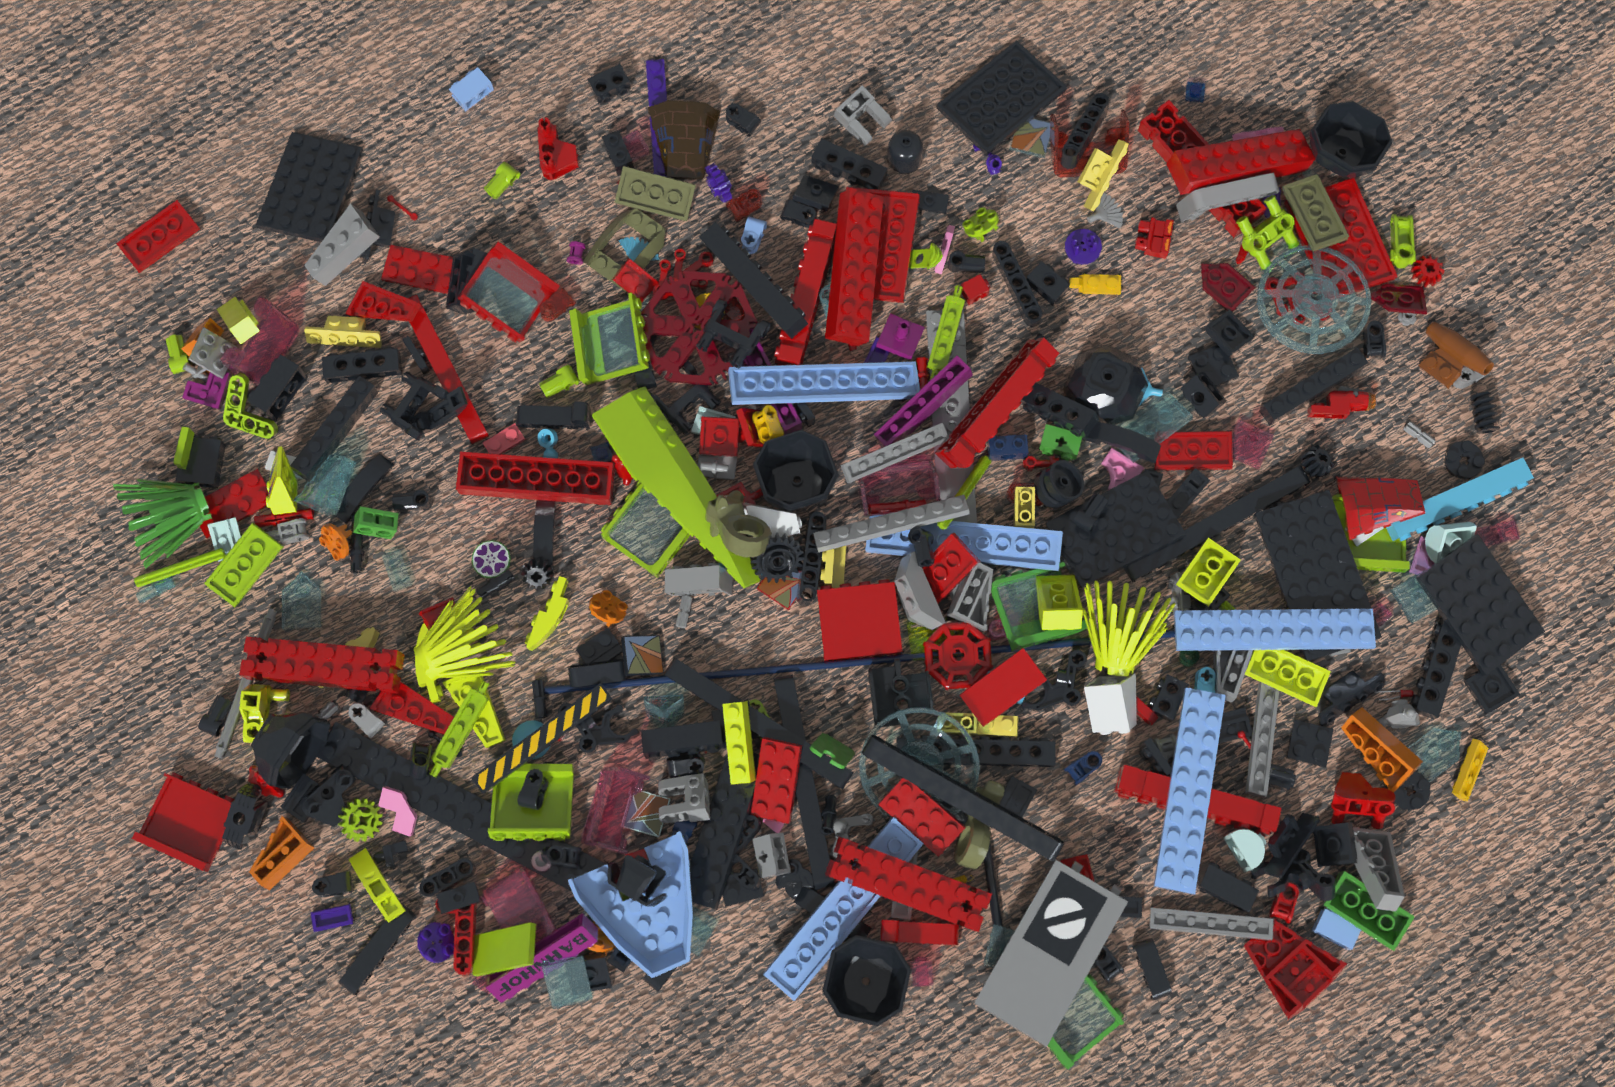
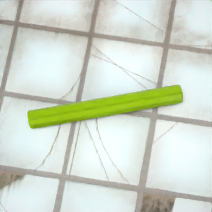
M988 456L980 458L955 497L964 495L967 500L991 464V459ZM953 519L937 522V526L942 530L947 529Z
M219 548L135 577L134 582L137 587H141L223 559L226 554L223 548Z

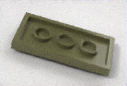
M623 166L614 203L687 221L696 184Z
M1318 174L1282 187V191L1313 252L1348 239L1349 235Z

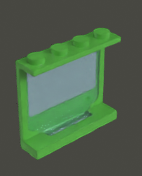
M1064 562L1060 563L1059 571L1030 568L1028 572L1023 573L1020 570L1012 573V576L1009 577L1001 575L994 578V582L991 585V593L1012 651L1070 636L1087 628L1085 620L1082 621L1081 629L1042 630L1036 576L1062 575L1060 570L1066 566Z
M1090 974L1086 976L1048 1044L1049 1049L1067 1070L1116 1027L1125 1023L1122 1020L1123 1014L1117 1007L1113 1009L1109 1004L1110 998L1104 991L1100 992L1097 989V982Z

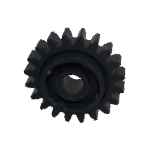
M776 533L775 538L770 536L764 553L756 557H750L751 567L755 569V575H760L761 580L766 577L767 581L770 582L774 578L775 582L778 583L779 578H782L785 582L786 576L793 578L792 572L799 573L797 567L803 566L804 552L799 541H795L793 536L788 538L787 534L784 533L780 537L779 533Z

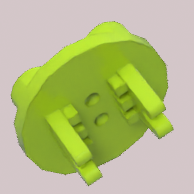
M985 207L979 208L975 215L963 222L964 231L969 237H975L983 242L985 240L983 235L993 229L995 231L998 229L999 215L995 210H986Z

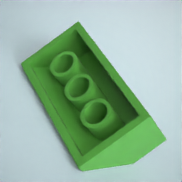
M1346 871L1339 872L1335 878L1336 896L1333 900L1324 901L1323 906L1387 948L1395 951L1415 916L1401 907H1398L1396 912L1376 909L1364 883Z

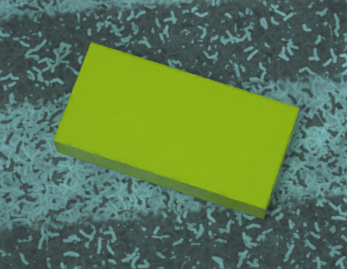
M188 427L181 428L173 463L180 469H186L195 434Z

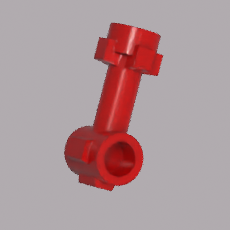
M1028 456L1023 460L1022 467L1027 472H1032L1034 467H1049L1056 461H1059V458L1050 456L1049 460H1036L1035 457Z

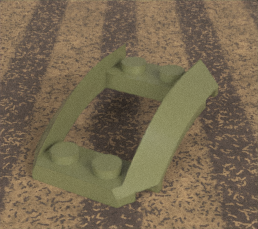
M637 208L620 214L602 233L583 260L586 265L622 290L624 289L612 280L622 266L602 253L604 247L621 226L626 223L651 241L633 261L643 270L664 247L666 228Z

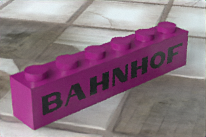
M583 913L535 943L533 965L488 974L485 988L500 1003L513 998L516 993L528 988L539 978H544L550 971L561 967L570 958H574L584 949L592 947L598 941V928Z

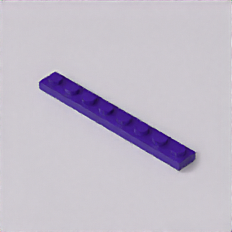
M664 59L647 60L646 71L650 107L667 101ZM650 117L654 174L666 177Z

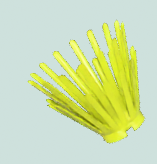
M1095 581L1097 630L1091 588L1086 583L1084 589L1089 620L1084 608L1083 616L1096 657L1095 668L1102 672V667L1104 666L1108 670L1107 674L1127 677L1129 673L1133 675L1135 666L1168 629L1165 628L1167 623H1164V621L1174 609L1176 603H1173L1166 612L1171 598L1166 599L1137 646L1161 593L1157 592L1148 611L1143 612L1133 632L1146 587H1141L1135 608L1129 607L1127 609L1124 620L1129 584L1124 583L1116 627L1117 605L1112 604L1113 583L1108 581L1105 626L1099 583Z
M471 586L453 608V600L448 602L422 642L413 649L419 664L423 665L425 674L432 682L438 678L491 676L494 674L486 671L515 666L513 665L516 663L515 661H505L466 667L513 655L512 652L459 661L506 643L505 639L482 645L481 643L469 645L498 629L497 624L489 628L486 625L476 630L472 628L487 617L491 611L487 609L479 615V610H475L466 617L482 602V597L473 602L472 596L475 594V589L471 591Z

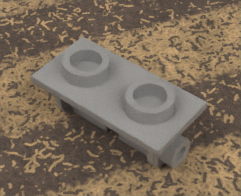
M1180 572L1171 575L1169 579V588L1172 591L1170 606L1176 603L1173 614L1174 611L1191 609L1190 595H1184L1183 592L1186 591L1176 585L1182 576Z

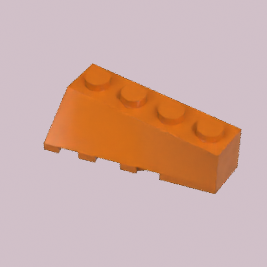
M1363 707L1353 713L1341 727L1356 749H1360L1367 764L1370 763L1377 772L1375 775L1380 781L1383 780L1392 792H1395L1423 762Z

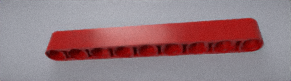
M417 294L409 297L408 299L416 301L421 305L413 322H410L443 389L450 393L458 387L463 388L468 405L457 417L473 445L489 437Z

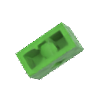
M1046 424L1039 450L1047 456L1055 454L1061 456V459L1066 461L1076 460L1082 436L1077 437L1070 430ZM1059 441H1062V447L1058 446Z

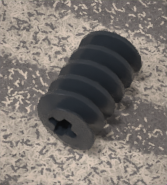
M1481 392L1470 396V401L1473 402L1471 407L1475 409L1472 411V414L1475 416L1473 420L1476 423L1475 430L1478 431V434H1488L1500 429V426H1494L1495 423L1499 422V419L1493 418V416L1498 415V412L1492 411L1497 405L1490 403L1496 400L1495 397H1489L1491 392Z

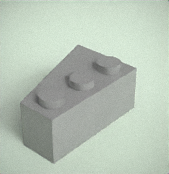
M709 563L705 567L697 564L690 565V568L673 566L672 569L665 570V593L671 596H696V594L709 593V596H715V593L719 592L732 595L733 577L726 571L727 569L721 567L718 563Z

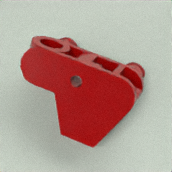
M546 117L545 121L541 118L537 127L540 167L546 179L555 180L579 168L578 152L576 145L558 140L556 125L551 124L550 120Z
M1342 772L1331 802V807L1334 810L1331 823H1344L1345 814L1373 816L1371 826L1375 829H1382L1386 816L1393 814L1395 811V794L1386 788L1372 787L1360 773ZM1356 804H1361L1360 810L1355 807Z

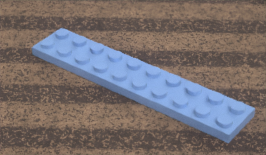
M916 362L740 367L739 369L729 367L728 369L732 405L912 399L920 391Z
M882 515L870 516L869 519H870V518H874V517H878V516H882ZM952 521L948 528L944 530L940 529L937 523L920 527L933 534V552L955 532L982 564L1059 571L1063 531ZM911 529L866 540L865 551L868 553L906 556L915 551L914 545L908 540V534Z
M1373 609L1174 611L1176 651L1376 648Z
M1187 687L1184 690L1154 887L1195 894L1226 695Z
M892 817L868 847L909 862L924 843ZM846 878L845 882L839 881L764 971L763 975L795 1001L828 961L831 950L842 944L879 899L880 895L848 884L849 878Z

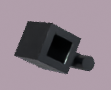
M1271 764L1268 786L1282 791L1290 790L1295 784V770Z

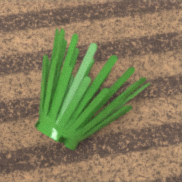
M137 479V481L142 483H139V485L112 484L113 488L118 491H151L117 494V499L154 500L122 507L123 514L149 510L150 515L128 522L130 531L153 523L156 525L154 528L135 537L136 547L161 535L158 540L140 551L141 560L149 556L143 563L145 569L164 553L169 558L204 521L212 519L211 514H207L209 513L208 505L199 483L189 485Z

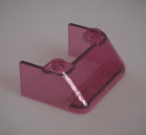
M928 454L914 455L857 480L864 516L868 515V504L880 503V498L917 492L918 496L923 499L935 497L936 502L941 501L938 474L932 458Z
M604 767L597 783L582 833L581 843L627 855L628 850H625L627 839L622 834L633 795H637L638 792L642 791L644 781L642 780H649L650 776L623 767Z

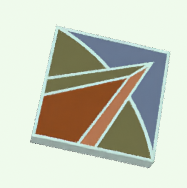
M632 788L621 827L660 837L664 823L659 820V808L669 805L671 799Z

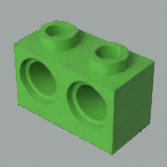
M360 506L355 514L353 533L392 539L397 532L399 513Z

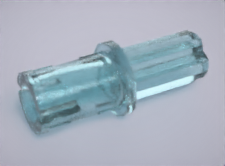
M168 577L156 584L153 582L152 586L136 593V597L140 603H143L156 596L160 597V594L175 588L176 585L172 577Z

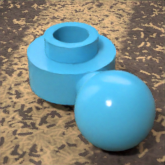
M551 428L542 429L538 433L539 444L546 448L543 453L544 458H558L557 451L553 449V446L557 444L558 435Z

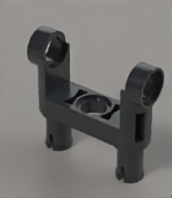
M719 298L713 307V314L703 328L704 333L696 347L699 350L703 347L702 351L706 352L713 339H717L737 349L730 360V364L733 367L737 364L736 368L739 369L745 358L752 354L760 339L765 338L771 323L762 320L756 325L749 338L719 323L725 315L724 311L727 307V301Z
M687 360L682 369L689 375H698L695 367ZM695 384L669 408L657 395L654 396L649 392L668 422L674 423L684 435L688 433L687 429L691 431L693 427L682 416L683 412L687 410L686 407L691 403L694 404L698 399H703L712 410L716 409L715 405L718 407L721 403L710 391L709 385Z
M406 371L404 375L408 379L402 376L401 381L411 386L397 408H394L389 403H384L382 406L387 408V410L381 407L380 412L389 417L391 422L404 430L406 434L420 441L423 435L421 431L409 424L410 420L429 392L441 400H447L446 395L449 392L423 377H416L411 372Z

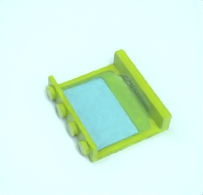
M632 292L628 293V301L583 314L577 309L569 310L578 378L585 385L649 368L648 361H650V356L645 345L647 337L643 331L645 322L640 311L642 303Z
M638 481L637 489L634 493L630 492L623 507H619L614 512L613 520L603 526L601 536L658 578L691 535L670 515L671 512L666 507H662L657 502L658 499L651 492L648 494L643 489L644 485Z

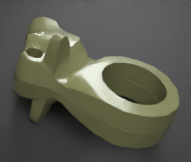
M735 490L730 492L729 495H719L715 500L709 501L705 517L706 521L711 524L710 534L712 537L720 534L725 547L732 553L742 557H756L765 552L772 534L770 527L766 522L757 517L745 515L743 507L744 495L740 491ZM741 534H748V535H751V536H753V537H746V536H743V535H741Z
M989 780L983 787L975 788L974 791L1000 805L1004 795V786L996 781ZM968 815V819L964 824L965 829L959 835L955 846L954 860L963 867L975 870L981 865L988 852L991 829L988 825Z

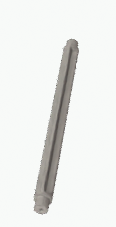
M269 608L267 615L264 616L258 638L268 640L276 621V610ZM242 677L224 729L217 743L214 757L223 759L225 752H227L241 714L239 709L241 691L251 684L253 680H247Z

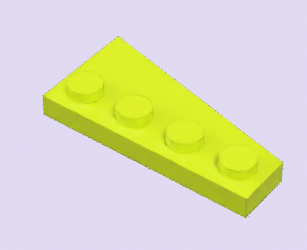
M483 676L454 677L442 683L452 695L451 697L460 707L470 689L477 690L484 678ZM486 690L484 695L489 700L476 721L473 730L485 748H490L506 740L489 692Z

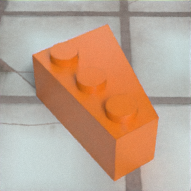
M281 816L280 823L275 832L271 833L270 840L265 849L261 850L249 871L260 886L271 890L314 849V846L300 830L284 816Z

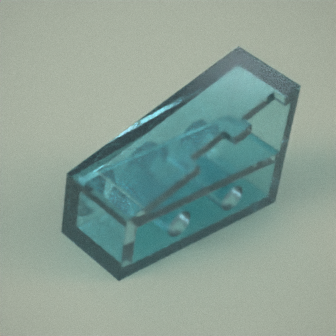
M329 455L315 472L316 475L313 479L307 482L304 490L293 501L322 514L337 516L357 462L342 455Z

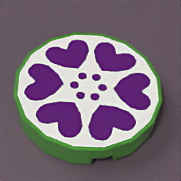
M485 541L478 545L473 552V567L484 578H496L510 567V553L505 545L498 541Z

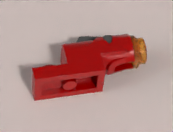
M1340 386L1337 391H1331L1326 396V406L1323 403L1311 405L1307 410V417L1346 419L1350 412L1374 409L1376 396L1370 392H1365V390Z

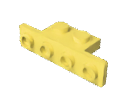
M1118 140L1110 156L1099 149H1094L1077 181L1092 190L1084 204L1085 208L1094 211L1101 201L1100 198L1109 187L1110 179L1118 170L1120 160L1127 153L1129 143Z
M328 316L324 328L305 327L304 330L306 341L311 344L381 348L382 346L379 331L364 330L365 318Z
M846 546L822 552V562H826L825 569H821V581H824V586L831 585L832 588H840L839 585L844 584Z

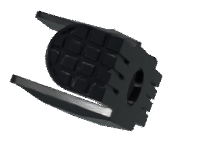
M253 783L245 784L238 791L235 800L230 804L231 807L223 826L226 828L222 839L233 848L241 850L243 848L244 836H256L269 803V801H264L254 808L257 799L262 794V789L259 785ZM241 813L245 815V822L239 825L238 822Z
M626 855L621 872L617 863H610L608 867V883L631 899L638 901L646 907H653L668 897L666 893H663L651 900L649 899L665 877L666 871L657 865L651 866L650 861L644 857L637 855L634 858Z

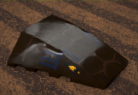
M667 100L648 107L647 110L651 117V124L660 149L666 177L703 180L721 111L705 102Z

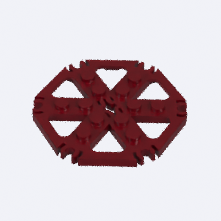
M684 271L686 276L684 278L683 274L678 272L679 280L674 281L672 276H670L669 280L672 284L669 285L666 279L641 312L646 322L645 326H643V331L647 337L645 345L650 356V362L654 371H657L659 375L663 371H667L664 378L669 382L712 385L710 380L712 378V381L718 384L717 376L722 375L723 379L727 380V375L724 372H728L729 367L733 366L730 364V361L723 362L714 339L706 352L702 351L703 347L701 350L696 347L704 333V326L713 314L712 311L715 303L719 298L727 301V305L733 297L739 299L745 312L744 319L740 321L722 319L719 324L748 338L751 335L750 332L758 324L742 285H739L737 280L734 284L729 285L732 279L731 276H727L725 273ZM693 280L714 281L716 284L714 290L703 305L699 307L690 286ZM670 292L673 294L682 316L657 315L654 312V308L662 297ZM701 324L702 330H701V331L697 330V331L695 332L696 329L694 328V326H695V325H698V326H699V325ZM652 335L678 337L665 356H656L650 342ZM696 348L705 368L702 375L681 374L679 370Z

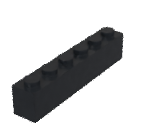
M1357 347L1265 403L1259 412L1269 426L1363 370L1369 362Z
M358 376L290 465L295 474L309 483L312 482L378 394L375 385Z

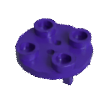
M1077 229L1071 232L1064 245L1068 258L1073 263L1080 265L1094 262L1099 258L1102 250L1100 238L1088 229Z
M432 922L421 929L417 938V945L421 955L426 960L432 963H441L454 954V936L448 924Z

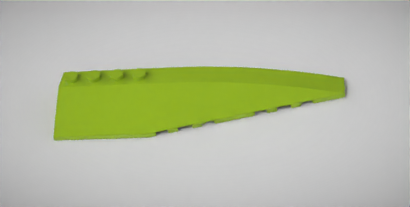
M646 387L628 392L593 413V419L631 477L635 481L639 480L644 485L643 489L648 494L651 492L658 499L657 502L662 507H666L671 512L670 515L692 537L695 536L700 541L699 544L704 549L707 548L714 555L713 558L718 563H722L727 568L726 571L743 588L758 583L760 578L758 575H755V569L751 567L750 557H742L729 551L725 547L720 534L715 537L711 536V524L706 521L705 517L708 502L715 500L717 496Z

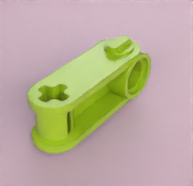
M1392 214L1390 219V261L1395 267L1403 269L1416 261L1413 216L1408 215L1404 217Z

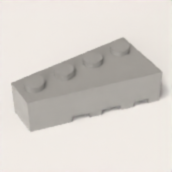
M1353 827L1357 863L1354 864L1376 909L1396 912L1405 896L1391 832Z

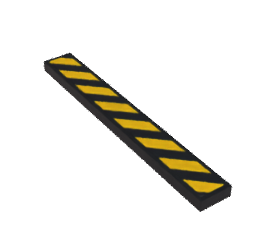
M602 683L598 684L479 771L471 779L482 794H485L608 704L613 698Z

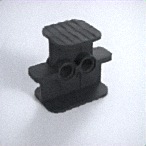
M899 658L894 659V666L868 669L875 729L902 725L903 732H908L907 714L933 712V696L928 671H925V673L902 675ZM897 681H902L905 684V688L897 690L894 684ZM904 700L907 702L908 707L901 710L897 707V702Z

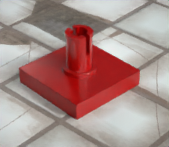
M740 408L736 411L742 428L739 430V443L746 440L748 446L763 447L764 443L759 440L755 424L752 420L753 413L762 410Z

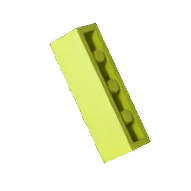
M234 297L217 309L225 324L240 344L260 331L256 326L259 322L243 300L238 301Z
M748 701L722 704L731 784L756 781Z

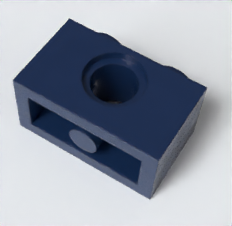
M1027 434L994 436L987 441L989 459L991 461L1026 459L1029 453Z

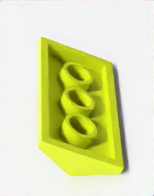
M1253 650L1245 675L1317 707L1331 671L1285 650Z

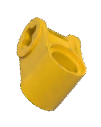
M766 405L762 411L753 413L752 420L755 424L759 440L762 443L784 436L777 411L773 406Z

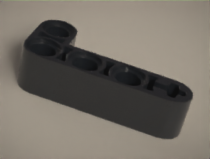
M573 402L572 407L517 406L516 426L519 428L548 427L559 429L560 427H567V429L578 430V428L589 430L591 409L586 402Z

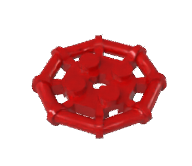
M945 623L939 626L926 642H923L926 667L924 671H928L945 688L944 690L969 688L984 677L990 669H993L994 665H992L991 656L992 640L969 623ZM949 630H964V631H963V635H953V636H951ZM944 633L947 639L940 646L934 644ZM968 633L973 634L980 642L977 644L972 642L967 637ZM983 647L984 661L978 659V648ZM932 650L938 651V663L933 664ZM956 650H960V653L964 654L960 661L953 657ZM976 664L980 665L982 668L972 677L970 671ZM941 666L949 673L948 678L946 679L936 669ZM954 675H966L967 680L953 681Z

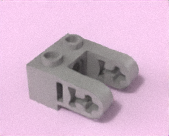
M862 85L835 110L834 117L862 145L866 146L872 140V136L857 119L866 111L883 128L888 126L892 119Z
M704 773L659 781L658 794L660 796L670 797L685 794V802L659 808V820L661 822L710 820L709 784Z

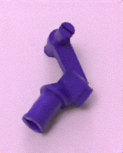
M973 144L974 151H980V149ZM992 153L988 155L986 160L987 170L990 172V175L1000 173L1002 166L1000 157L995 154L992 155Z

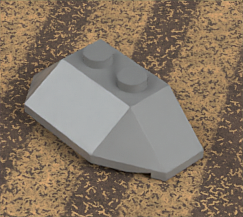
M915 551L911 552L900 561L894 579L896 594L907 620L933 630L946 622L922 567L918 566Z

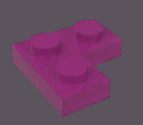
M210 372L206 386L188 380L182 398L220 410L231 373L226 372L224 378L221 379Z

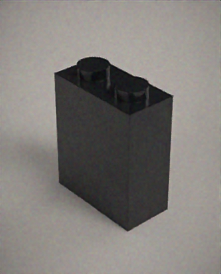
M194 435L186 469H177L175 481L189 485L199 483L200 487L218 489L226 444L218 437L211 436L209 439H205L199 435Z

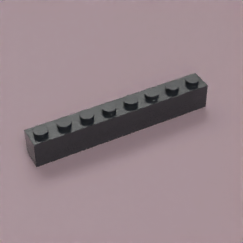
M714 222L699 238L791 339L808 325V322L804 319L806 314L799 307L797 309L793 307L795 302L788 295L786 297L782 295L784 290L777 283L775 285L771 283L773 281L772 277L766 271L764 273L760 271L762 269L761 265L756 260L752 262L749 259L752 257L745 248L742 250L739 248L741 244L734 236L732 238L728 236L730 232L724 225L720 227Z

